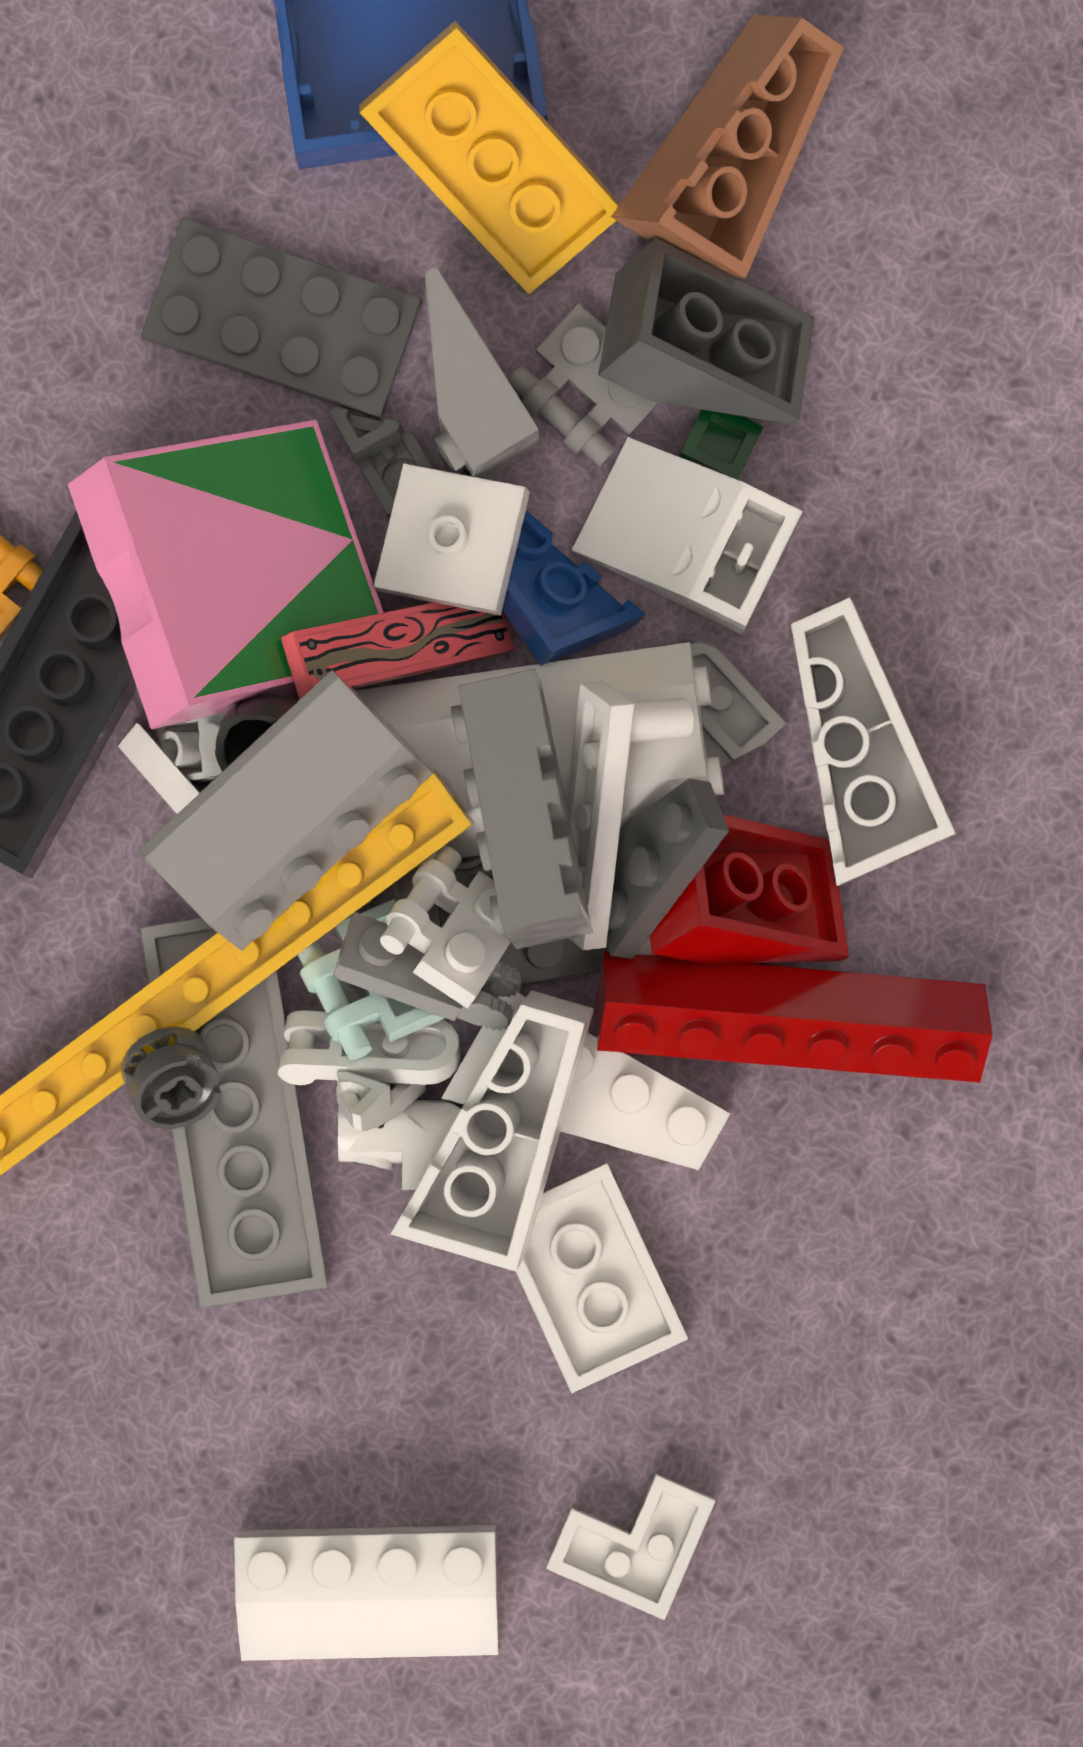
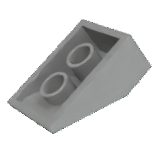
M435 265L425 272L437 409L441 435L435 438L439 446L437 451L450 473L489 480L539 449V429Z

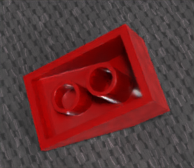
M723 814L729 832L650 935L652 954L699 964L837 962L848 958L849 953L840 889L836 885L829 839Z

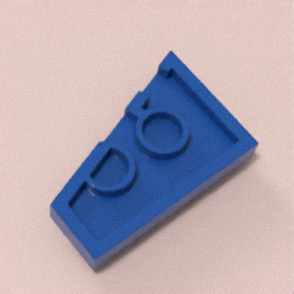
M526 510L502 610L539 664L543 666L626 632L637 625L645 613L629 599L623 605L620 604L598 584L602 576L585 561L579 566L573 563L552 544V532Z

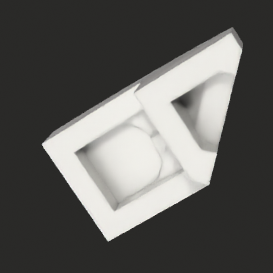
M347 1071L336 1072L337 1102L350 1125L360 1131L379 1127L392 1120L426 1091L425 1085L382 1083Z

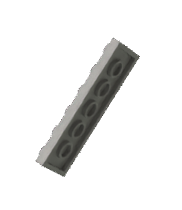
M202 918L140 928L149 984L218 932L211 928ZM278 970L195 1031V1033L203 1038L209 1049L212 1062L221 1077L219 1088L222 1094L216 1106L204 1118L189 1126L172 1129L200 1309L329 1287L297 1085L283 1081L278 1075L281 1053L287 1050L289 1042L284 1037L286 1016Z

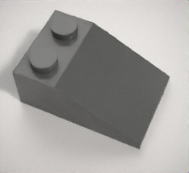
M655 238L615 273L598 375L650 401L793 425L800 419L814 317Z

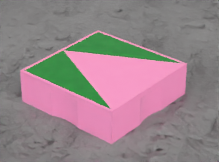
M317 419L106 456L68 483L97 572L103 579L115 605L121 631V643L151 729L226 713L238 702L260 695L278 694L297 697V690L281 637L298 630L384 613Z

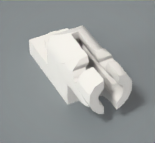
M446 1099L416 1100L402 1113L386 1122L383 1128L376 1127L367 1131H360L350 1125L339 1106V1162H358L393 1170V1163H402V1190H416L462 1108Z

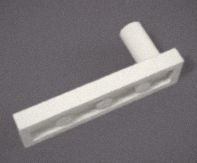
M604 681L580 683L567 808L593 933L569 938L582 950L606 948L630 742L688 737L693 730L694 715L690 703L685 698L631 702Z

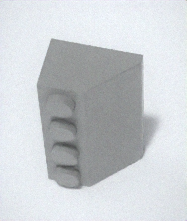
M331 670L138 851L211 928L243 951L253 940L262 936L272 923L296 900L312 890L320 878L351 849L359 846L368 834L395 808L410 799L416 789L433 773L396 729Z

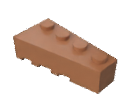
M753 15L611 217L650 242L658 238L734 277L746 279L844 47L802 17Z

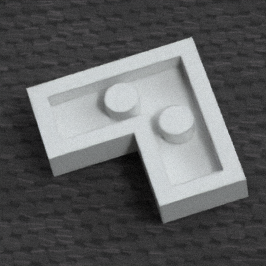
M655 1473L631 1532L571 1507L547 1562L546 1569L665 1620L714 1506L715 1498Z

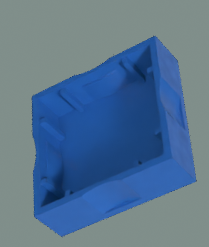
M273 0L282 54V72L291 132L299 170L398 155L360 114L359 104L454 21L464 29L548 122L535 30L530 20L528 0Z

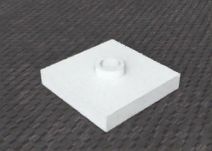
M403 464L374 588L383 593L500 616L530 495L529 490L524 486Z

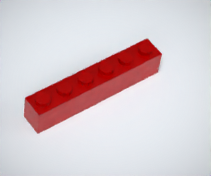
M604 951L595 999L597 1051L981 1083L993 1036L986 985L982 983L750 963L699 964L666 956L636 954L633 959L611 956L609 951Z

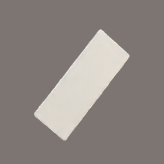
M136 723L118 747L178 814L199 792L143 727Z

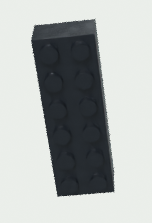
M77 511L73 515L0 647V862L30 878H33L137 689L121 643V631L115 605L103 579L97 572Z

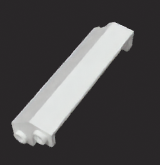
M690 642L549 662L543 666L535 664L355 690L396 729L431 772L437 771L475 822V824L445 845L455 849L461 858L480 856L477 833L484 831L480 806L471 807L464 778V770L473 768L469 743L459 745L451 713L452 706L461 705L458 685L536 669L542 682L566 803L580 683L604 681L631 702L685 698L690 703L694 715L693 730L688 737L630 742L620 827L688 778L711 782L715 795H724L719 756L707 758L702 732L700 706L712 704L708 671L706 666L694 668ZM434 853V854H433L432 856H430L428 859H433V857H434V855H435L436 853Z

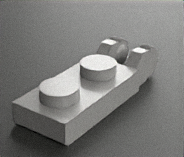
M354 912L348 924L333 973L336 979L452 1021L458 1018L478 1026L483 1025L486 1029H499L500 1031L502 1028L507 1029V1026L510 1025L514 1009H511L512 1005H508L507 1001H503L501 998H494V995L488 993L492 992L495 996L500 995L501 997L516 996V993H519L523 978L520 976L521 972L516 971V968L504 965L503 962L499 961L481 991L467 1009L413 973L424 955L422 952L410 944L406 946L401 954L388 952L380 943V938L388 927L387 923Z

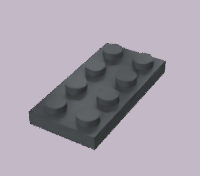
M182 217L142 330L141 338L381 420L422 300L419 297Z

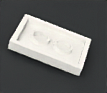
M606 1163L544 1192L527 1253L516 1274L571 1393L688 1340L608 1164Z

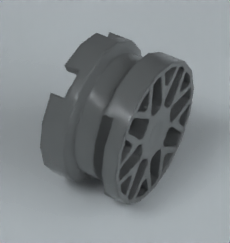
M169 1027L158 1029L139 1038L127 1050L121 1063L122 1079L131 1094V1101L135 1111L143 1122L154 1128L171 1130L189 1126L204 1118L216 1106L222 1094L219 1088L221 1077L212 1062V1056L206 1043L199 1034L187 1028ZM175 1035V1045L167 1046L170 1036ZM149 1044L156 1050L147 1054L143 1047Z

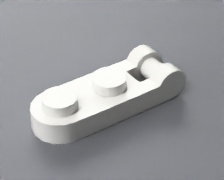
M294 1011L287 1016L284 1037L289 1042L287 1050L281 1053L278 1075L283 1081L294 1085H307L315 1079L337 1080L336 1072L341 1071L351 1072L382 1083L437 1084L450 1078L458 1069L461 1061L458 1034L451 1024L442 1019L390 1042L380 1021L366 1026L363 1030L372 1050L360 1059L349 1060L341 1042H334L326 1029L324 1020L327 1018V1014L325 1011ZM321 1041L330 1042L329 1049H314V1046L319 1045Z

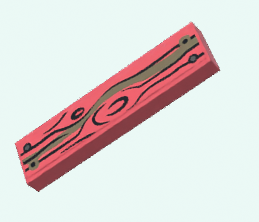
M429 603L298 630L281 637L299 700L331 670L353 689L490 659L515 650L503 610L499 616L439 603Z

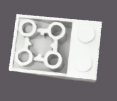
M628 437L572 548V552L742 635L803 511L742 481Z

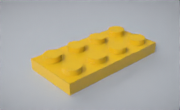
M456 21L449 25L359 104L360 114L528 295L617 221L611 217L620 204L616 197Z

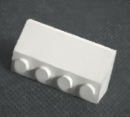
M496 1525L240 1530L234 1537L235 1605L241 1661L498 1655Z

